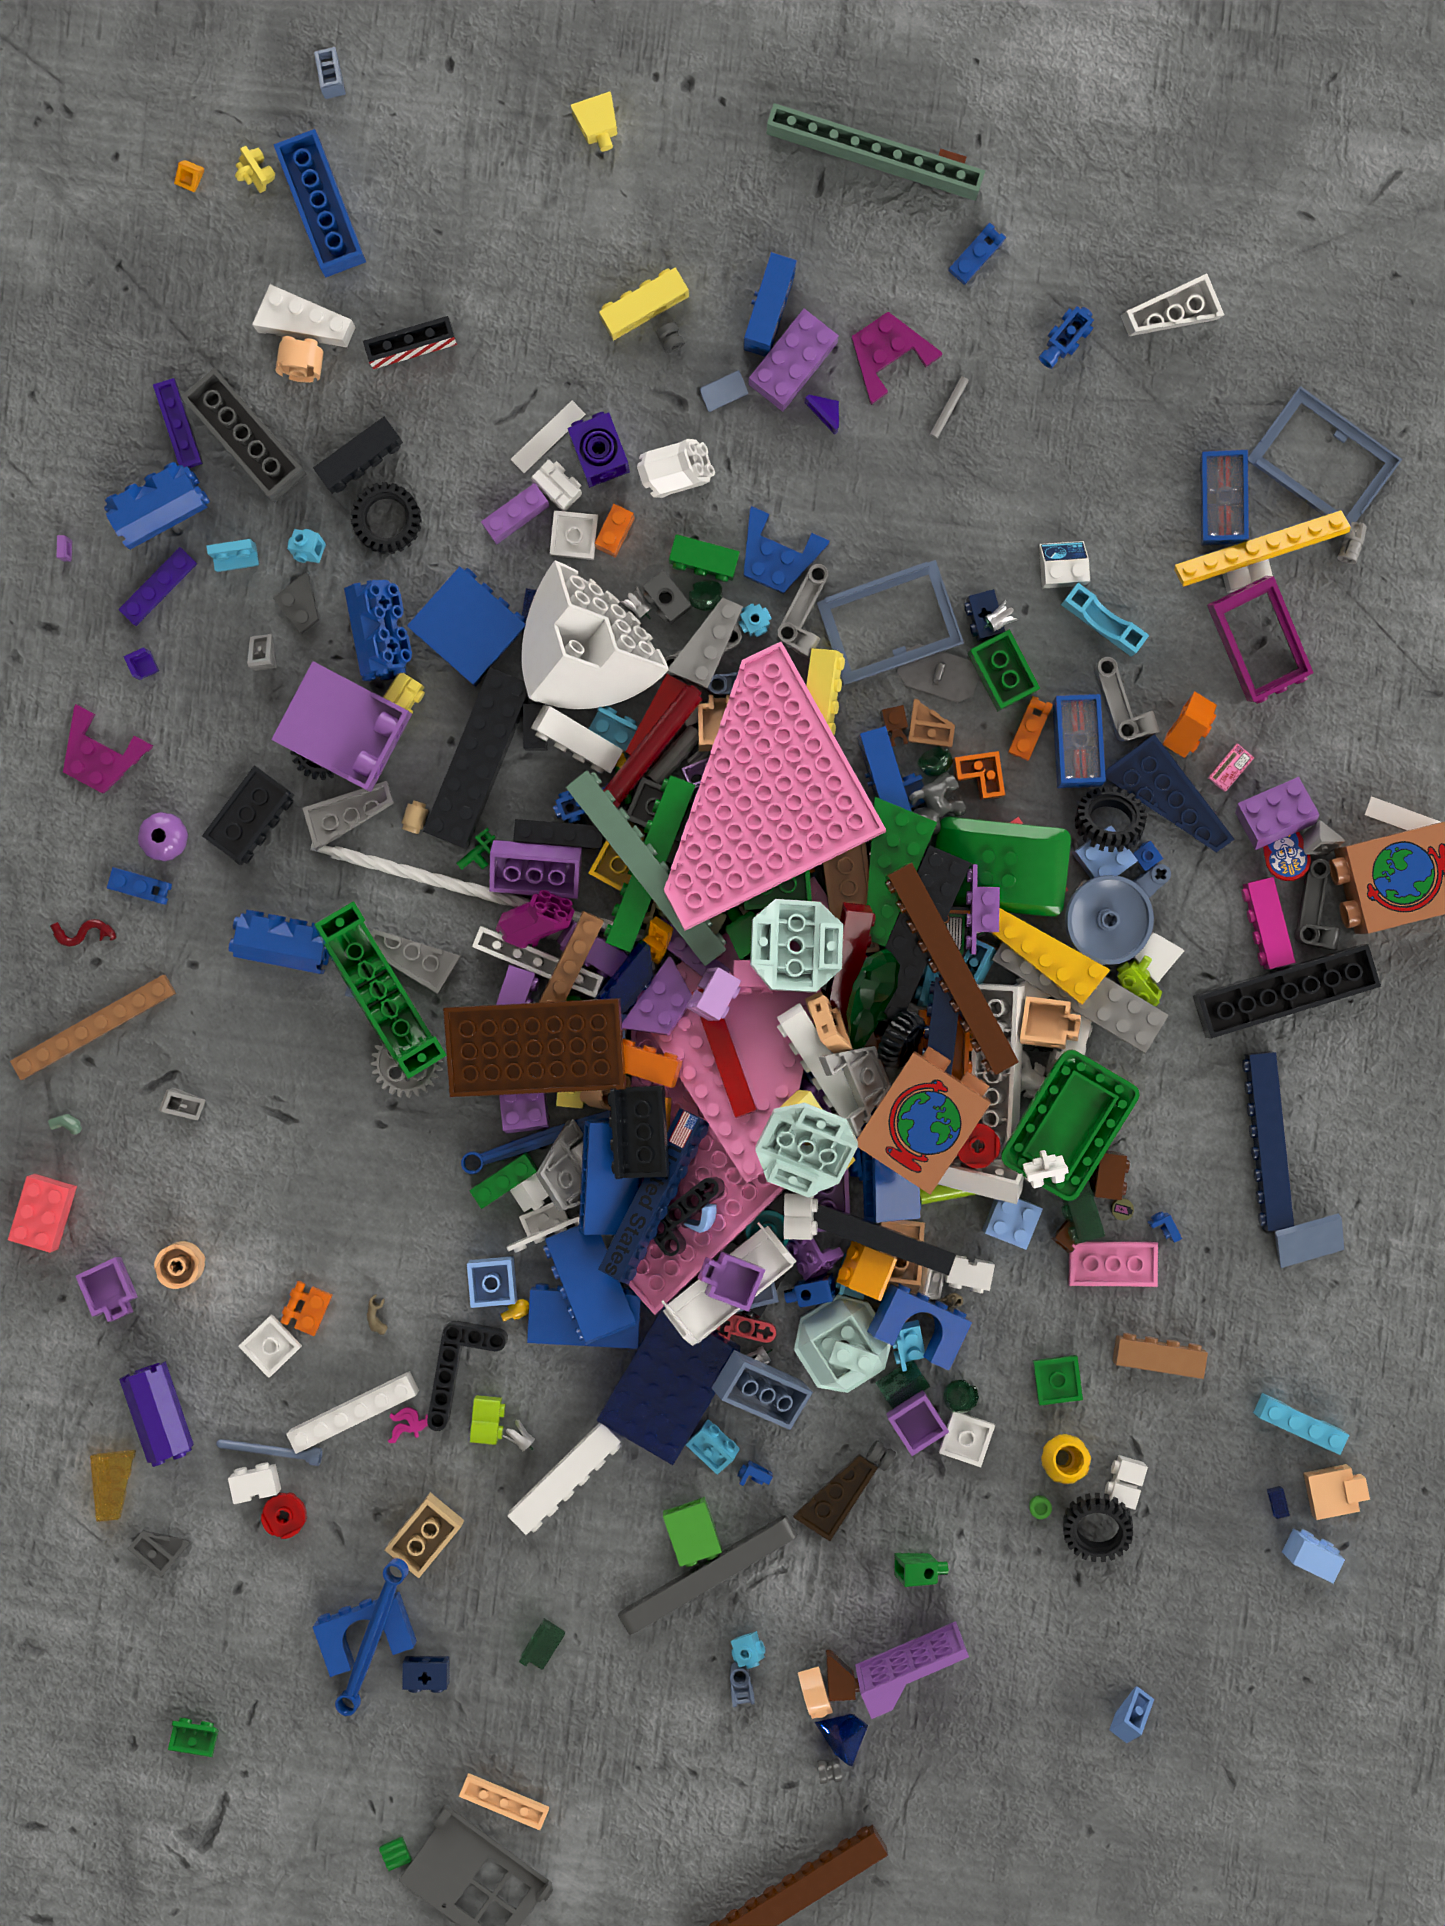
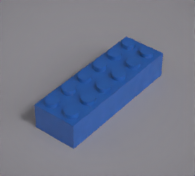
M313 129L273 144L325 278L366 263L316 130Z

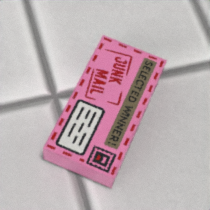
M1236 744L1209 775L1208 779L1222 791L1226 792L1254 757L1239 744Z

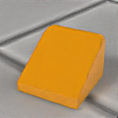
M187 160L178 162L174 184L196 192L204 173V168Z

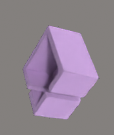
M719 967L707 968L698 984V987L704 989V992L701 993L695 990L686 1008L708 1021H718L721 1018H725L730 1009L728 1006L732 998L735 999L740 991L739 984L741 980Z

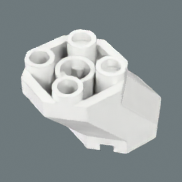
M686 439L676 444L645 452L640 455L639 459H642V462H639L637 465L643 486L645 488L650 487L653 490L650 494L658 498L704 485L710 482V478L715 474V470L710 464L707 446L703 442L699 443L694 439Z

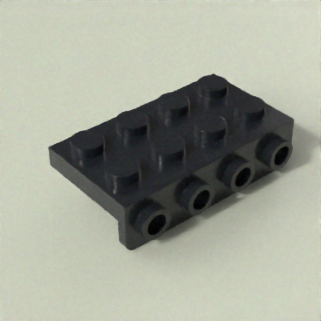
M254 765L202 837L232 858L238 865L247 864L253 858V851L257 845L261 846L267 839L266 833L268 830L275 828L281 819L279 816L283 810L287 811L294 802L292 798L295 795Z
M664 1085L626 1087V1089L619 1090L611 1088L608 1094V1104L611 1106L609 1126L612 1129L613 1136L610 1141V1148L614 1154L611 1168L612 1173L615 1174V1179L668 1177L669 1160Z

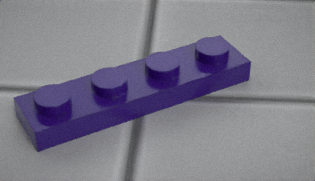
M172 378L153 384L178 464L184 467L188 466L189 468L203 464L176 380Z
M179 547L118 610L133 625L137 626L197 563Z

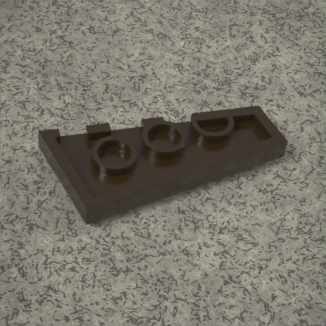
M858 1454L793 1515V1518L828 1541H831L873 1477L878 1466Z

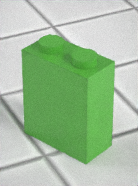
M705 1497L663 1511V1519L680 1567L684 1565L691 1567L696 1565L698 1560L704 1558L711 1560L718 1557L719 1553H722V1546Z

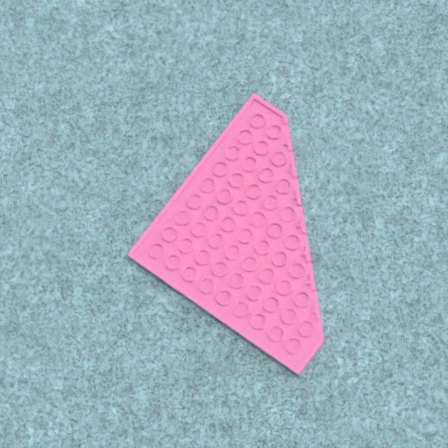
M782 641L743 659L740 664L737 678L725 708L668 880L666 881L664 893L684 931L886 832V828Z
M812 877L810 879L812 901L821 902L828 909L827 895L815 877ZM728 933L722 935L727 942L724 945L726 951L716 957V959L730 969L729 974L733 975L734 960L740 959ZM791 941L789 943L792 951L798 952L800 950L797 942ZM683 961L676 965L690 992L701 989L698 987L702 976ZM650 983L628 996L633 1005L636 1004ZM822 987L816 993L774 991L772 995L761 994V991H752V994L738 993L736 998H732L728 1006L730 1009L725 1016V1021L757 1111L739 1118L734 1116L698 1014L687 1009L669 1036L651 1033L664 1054L665 1052L678 1055L677 1059L683 1061L679 1078L746 1183L764 1173L755 1151V1146L773 1110L780 1108L797 1090H800L804 1074V1068L800 1063L803 1058L800 1054L795 1056L789 1046V1043L792 1041L788 1036L785 1038L782 1036L777 1028L780 1025L777 1017L800 1003L814 1024L805 999L821 992Z
M631 1031V1040L636 1042L635 1046L643 1048L644 1045L651 1046L657 1049L656 1053L664 1055L651 1033ZM632 1075L631 1087L662 1086L661 1084ZM679 1076L675 1087L664 1086L665 1097L672 1098L670 1126L679 1108L707 1121ZM710 1125L708 1126L707 1135L698 1146L697 1155L688 1166L687 1175L681 1180L678 1192L671 1200L669 1206L702 1180L710 1177L721 1178L725 1184V1190L721 1196L710 1203L717 1205L715 1222L710 1229L701 1233L686 1227L684 1224L680 1226L678 1230L685 1238L686 1249L678 1255H665L654 1239H652L647 1247L646 1256L637 1267L636 1276L629 1283L630 1288L654 1315L658 1314L665 1307L661 1302L662 1300L668 1304L700 1273L706 1257L714 1259L785 1190L783 1187L767 1182L764 1173L746 1183ZM714 1183L711 1184L710 1189L703 1192L707 1193L713 1191V1187H715ZM693 1195L691 1199L694 1206H697L699 1203L696 1195ZM678 1208L674 1212L677 1219L681 1218V1211ZM702 1210L691 1219L701 1221ZM662 1222L657 1227L661 1233L664 1231V1224ZM671 1240L670 1247L673 1251L677 1249V1243Z

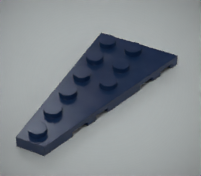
M1155 734L1151 735L1105 770L1106 779L1121 789L1127 790L1129 794L1133 793L1136 799H1140L1143 804L1192 835L1216 853L1235 840Z

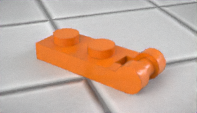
M1033 695L1008 750V753L1026 761H1029L1053 706L1050 702L1044 703L1039 701V698ZM1034 708L1042 711L1040 717L1032 714Z

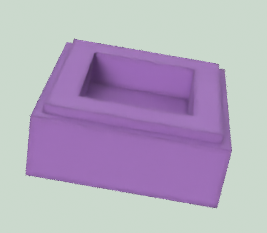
M57 535V558L62 561L71 562L72 540L65 535Z

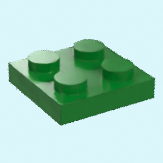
M1077 1355L1033 1360L1039 1406L1083 1400Z

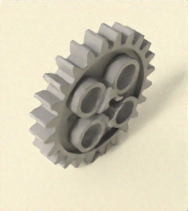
M383 1044L382 1046H374L379 1052L371 1055L377 1059V1061L371 1063L372 1066L377 1067L372 1074L380 1075L376 1082H384L381 1087L384 1090L390 1087L389 1093L391 1095L397 1090L399 1098L402 1097L404 1092L407 1098L411 1097L412 1092L418 1097L420 1089L427 1093L426 1085L429 1084L434 1087L435 1085L431 1080L433 1078H440L436 1071L443 1070V1068L438 1066V1063L443 1062V1059L424 1069L423 1075L419 1078L413 1076L407 1082L406 1076L402 1072L398 1079H392L393 1070L400 1068Z

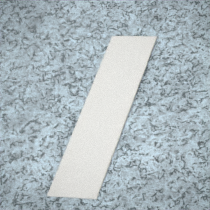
M572 400L520 449L511 460L525 473L568 432L567 428L571 427L573 422L580 420L586 414Z
M1372 796L1365 813L1366 816L1405 830L1440 822Z

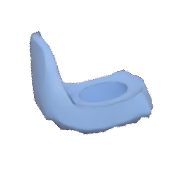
M707 1203L702 1208L701 1221L689 1219L684 1222V1225L698 1233L707 1231L715 1222L717 1205Z

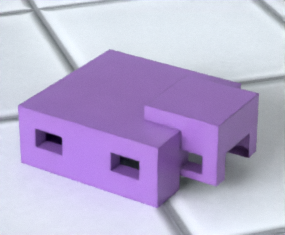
M721 1251L717 1261L705 1258L698 1279L708 1283L705 1290L707 1296L749 1312L765 1269Z
M115 1257L76 1275L92 1317L104 1313L107 1321L112 1322L133 1312L129 1301L138 1298L121 1257Z

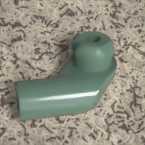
M64 1114L48 1120L51 1130L64 1127L73 1135L80 1133L82 1130L80 1121L70 1114Z

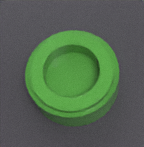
M1038 1495L1030 1500L1029 1510L1035 1518L1045 1519L1051 1514L1052 1505L1045 1496Z

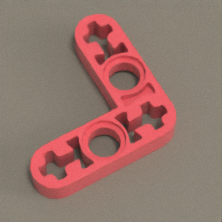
M735 1313L727 1320L730 1321V1324H725L724 1332H728L727 1336L721 1332L713 1331L710 1333L703 1361L704 1370L710 1375L718 1374L722 1370L731 1334L769 1343L776 1337L775 1326L767 1321L756 1318L750 1319ZM742 1321H748L751 1324L749 1332L743 1333L739 1330V1324ZM755 1323L759 1324L758 1329L765 1330L766 1327H770V1331L773 1332L772 1335L764 1338L763 1333L758 1331L757 1336L752 1335L755 1330ZM715 1337L724 1339L725 1344L722 1348L717 1349L712 1345ZM710 1350L714 1353H723L722 1357L717 1355L716 1363L720 1365L719 1367L716 1366L714 1370H711L710 1365L707 1364V1361L711 1362L713 1354H709Z

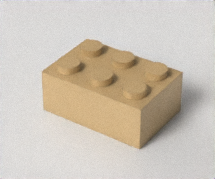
M430 1492L391 1539L385 1551L394 1559L398 1558L405 1561L409 1571L417 1578H420L461 1528L464 1519Z

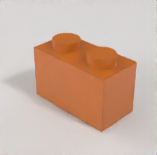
M613 504L594 543L596 549L616 558L635 519L634 513Z

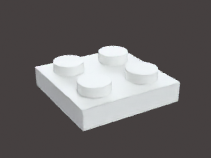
M554 510L550 556L594 560V543L597 536L598 515Z
M270 1315L239 1347L269 1378L302 1345L273 1315Z
M952 1410L947 1424L949 1433L943 1436L938 1452L981 1467L995 1425Z

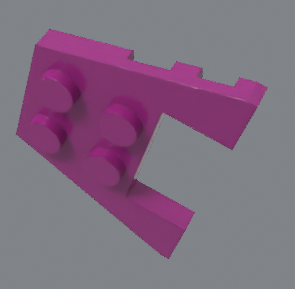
M890 312L885 313L851 338L871 405L888 394V390L876 373L911 349L917 354L925 368L943 355L940 350Z
M75 704L63 772L91 788L105 793L132 765H135L146 752H149L153 745L137 736H133L123 755L85 735L96 714Z

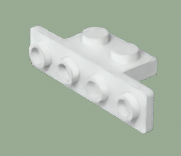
M553 1202L541 1206L535 1211L532 1210L519 1216L527 1237L509 1244L506 1248L508 1252L514 1250L516 1253L527 1248L526 1244L534 1241L537 1244L547 1238L546 1235L552 1232L556 1235L566 1231V1226L574 1223L575 1226H578L579 1214L568 1218L566 1211H558Z

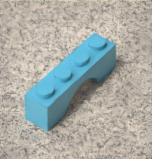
M1080 583L1073 587L1061 603L1064 608L1130 657L1138 652L1149 637L1146 632L1132 622L1125 621L1106 609L1098 601L1096 595Z
M1264 1393L1261 1394L1253 1412L1260 1419L1341 1455L1349 1437V1434L1342 1429L1323 1420L1308 1416Z

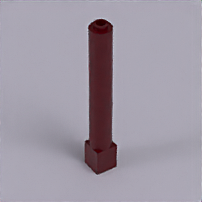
M693 685L690 688L685 686L604 788V792L609 790L616 799L613 804L617 808L703 700L700 697L702 693Z

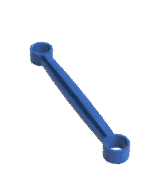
M606 1110L576 1119L575 1122L582 1133H584V1120H609L611 1111ZM565 1123L511 1141L483 1153L477 1151L468 1152L461 1160L462 1169L468 1174H476L486 1164L553 1144ZM469 1155H476L481 1160V1166L476 1171H471L465 1166V1160Z
M392 1559L383 1570L385 1584L363 1637L347 1689L340 1694L335 1702L336 1710L343 1716H351L361 1704L358 1692L381 1637L397 1585L406 1578L409 1572L408 1565L402 1559ZM390 1566L397 1567L401 1571L402 1577H395L390 1572ZM342 1698L350 1699L354 1707H347L343 1703Z

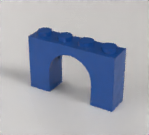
M890 1283L867 1332L874 1338L893 1346L909 1317L920 1312L930 1313L934 1319L935 1329L923 1357L937 1366L950 1370L972 1324L971 1321L965 1318L967 1314L956 1308L954 1311L948 1310V1305L938 1300L933 1303L929 1301L930 1297L923 1293L917 1292V1295L910 1292L911 1289L903 1284L899 1283L897 1287Z
M396 1592L383 1628L393 1655L414 1648L417 1642L400 1592ZM369 1598L361 1601L359 1606L353 1608L346 1606L338 1610V1613L334 1615L326 1613L317 1618L313 1630L330 1677L352 1669L355 1662L346 1638L347 1628L358 1620H370L378 1599L372 1601Z

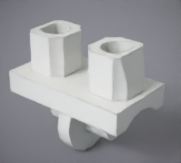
M1045 1150L1040 1151V1158L1023 1164V1170L1033 1188L1042 1187L1044 1185L1043 1178L1051 1177L1053 1183L1064 1182L1065 1174L1069 1173L1062 1155L1057 1157L1055 1154L1047 1156Z

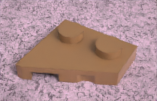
M914 699L908 742L952 748L955 725L942 718L934 710L920 703L918 699Z

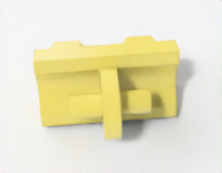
M247 146L240 148L242 154L239 157L240 162L236 164L238 169L235 174L238 181L245 180L248 185L253 182L259 193L266 191V185L275 179V172L272 167L267 166L262 169L259 167L258 164L264 162L263 153L259 148L251 150Z

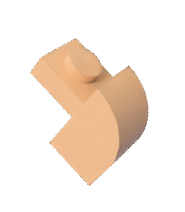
M819 1666L798 1672L803 1696L811 1718H822L827 1714L833 1713Z

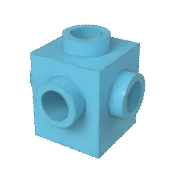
M294 529L292 537L288 540L287 549L294 559L299 562L320 563L326 543L319 533L309 529Z
M750 604L742 609L743 613L740 614L741 621L738 623L744 634L747 632L749 637L754 635L759 637L768 631L767 628L770 627L769 620L772 618L766 607L762 609L760 604L756 606ZM757 615L759 621L752 622L751 617Z
M757 1631L736 1637L731 1641L733 1647L732 1657L739 1667L745 1665L747 1669L760 1665L759 1661L765 1658V1646L759 1640Z

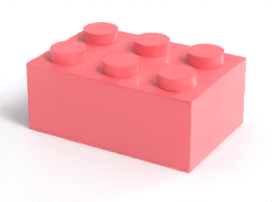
M38 1174L27 1176L8 1240L49 1253L58 1250L77 1186Z

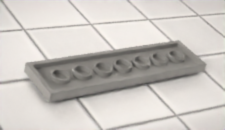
M1003 942L991 960L1052 998L1071 1002L1072 1010L1144 1054L1169 1016L1107 977H1104L1081 1005Z

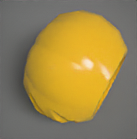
M1060 1434L1045 1444L1041 1462L1047 1475L1053 1481L1073 1484L1087 1475L1091 1456L1083 1441L1078 1437ZM1060 1450H1065L1069 1455V1460L1065 1465L1056 1463V1455Z

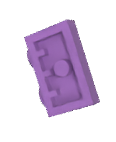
M814 1238L812 1240L789 1239L786 1245L787 1250L795 1258L797 1269L805 1281L826 1274L844 1255L840 1247L833 1250L827 1248L820 1251Z

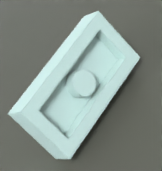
M836 1340L829 1362L871 1377L878 1354Z

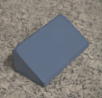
M739 370L699 389L708 412L748 395Z

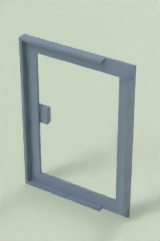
M1300 386L1249 455L1248 462L1323 516L1338 512L1262 457L1302 403L1337 428L1333 434L1335 438L1344 443L1349 437L1385 463L1347 514L1346 519L1351 525L1352 522H1356L1361 514H1363L1402 459Z
M936 560L913 566L826 597L824 600L817 602L832 650L842 653L845 659L844 669L841 670L844 685L964 644ZM929 575L950 637L908 652L905 646L892 650L894 657L851 671L831 609Z

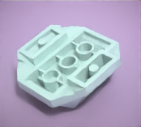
M775 899L752 919L750 965L770 990L816 993L842 969L843 923L821 902ZM791 941L799 944L800 950L798 952L790 949L789 943Z
M800 1103L773 1110L755 1146V1151L767 1182L810 1198L818 1194L819 1191L828 1189L840 1182L858 1148V1141L847 1119L810 1104ZM809 1142L811 1145L805 1146L803 1143Z
M837 1294L833 1302L820 1304L800 1317L794 1351L817 1388L848 1393L885 1370L891 1345L874 1338L867 1332L876 1314L869 1302ZM836 1340H845L850 1345L878 1354L871 1377L829 1362Z

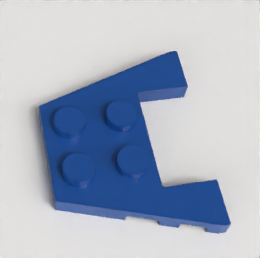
M751 506L744 577L784 594L828 546L830 541L811 533L803 553L792 550L761 536L769 514Z

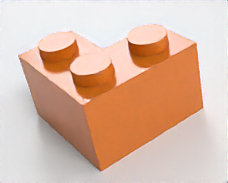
M1194 691L1183 706L1178 719L1167 732L1162 744L1183 758L1190 751L1194 753L1200 744L1198 740L1201 736L1205 738L1212 728L1210 725L1217 716L1214 714L1217 705Z
M999 751L952 759L956 781L977 779L980 800L1005 796Z

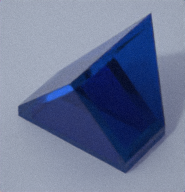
M855 1714L814 1722L834 1754L847 1765L853 1766L868 1724Z

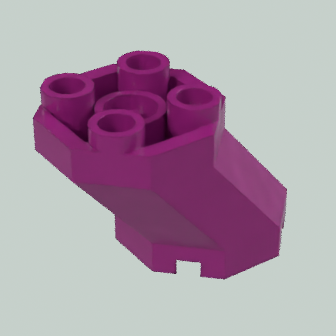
M540 890L539 894H533L530 902L502 913L495 930L498 934L499 931L502 932V939L505 942L519 948H527L528 944H533L532 947L537 946L540 939L569 927L575 912L572 908L573 903L571 900L551 894L547 890Z

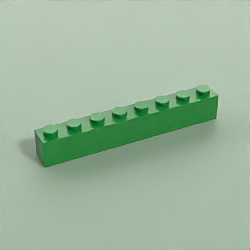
M670 775L669 779L664 778L660 791L664 792L661 800L656 799L652 812L656 814L653 821L648 820L644 833L648 834L644 843L645 845L650 843L658 854L655 858L659 863L663 861L666 863L696 786ZM629 869L628 874L632 876L629 883L624 882L619 894L623 896L621 904L616 903L611 915L615 917L613 925H607L604 937H607L606 943L631 952L652 898Z

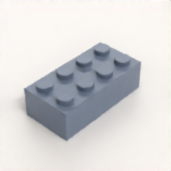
M735 1350L712 1386V1389L722 1401L791 1430L813 1393L802 1380Z

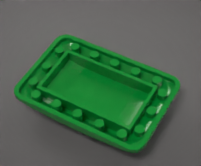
M952 816L941 819V830L937 834L936 848L966 860L971 864H977V887H1000L999 908L1011 913L1057 916L1063 911L1071 846V835L1066 829ZM966 876L952 906L970 907V905L966 904V893L970 891V882H967Z
M1073 1049L1064 1051L1042 1083L1001 1153L1002 1162L1010 1169L1023 1174L1027 1178L1023 1171V1164L1040 1158V1151L1045 1150L1047 1156L1055 1154L1057 1157L1062 1155L1069 1172L1065 1174L1064 1182L1053 1183L1051 1177L1043 1178L1044 1185L1042 1187L1064 1200L1072 1201L1076 1199L1137 1103L1140 1096L1138 1088Z

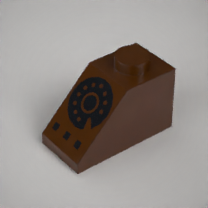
M826 1650L829 1701L856 1700L855 1692H860L858 1678L854 1677V1671L831 1650Z

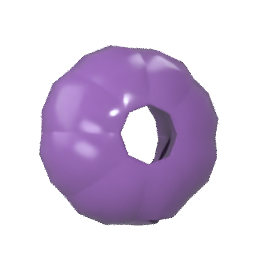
M155 813L142 822L139 829L138 844L146 856H149L151 859L164 862L169 861L180 855L185 849L188 838L187 829L181 819L174 814ZM158 828L164 830L166 835L164 841L160 843L153 841L154 832Z

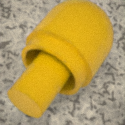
M519 1299L515 1304H510L508 1306L509 1310L500 1314L503 1321L512 1317L516 1320L526 1316L529 1313V1302L525 1299Z

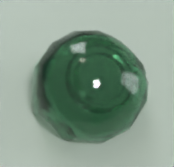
M713 580L696 582L693 584L692 592L689 591L691 605L701 611L713 610L723 596L721 584Z
M936 746L925 752L918 759L917 764L925 775L937 777L949 770L953 759L952 754L947 748L944 751L940 746Z
M954 1380L945 1387L943 1399L949 1410L959 1414L971 1411L977 1405L979 1395L976 1386L969 1384L966 1380Z

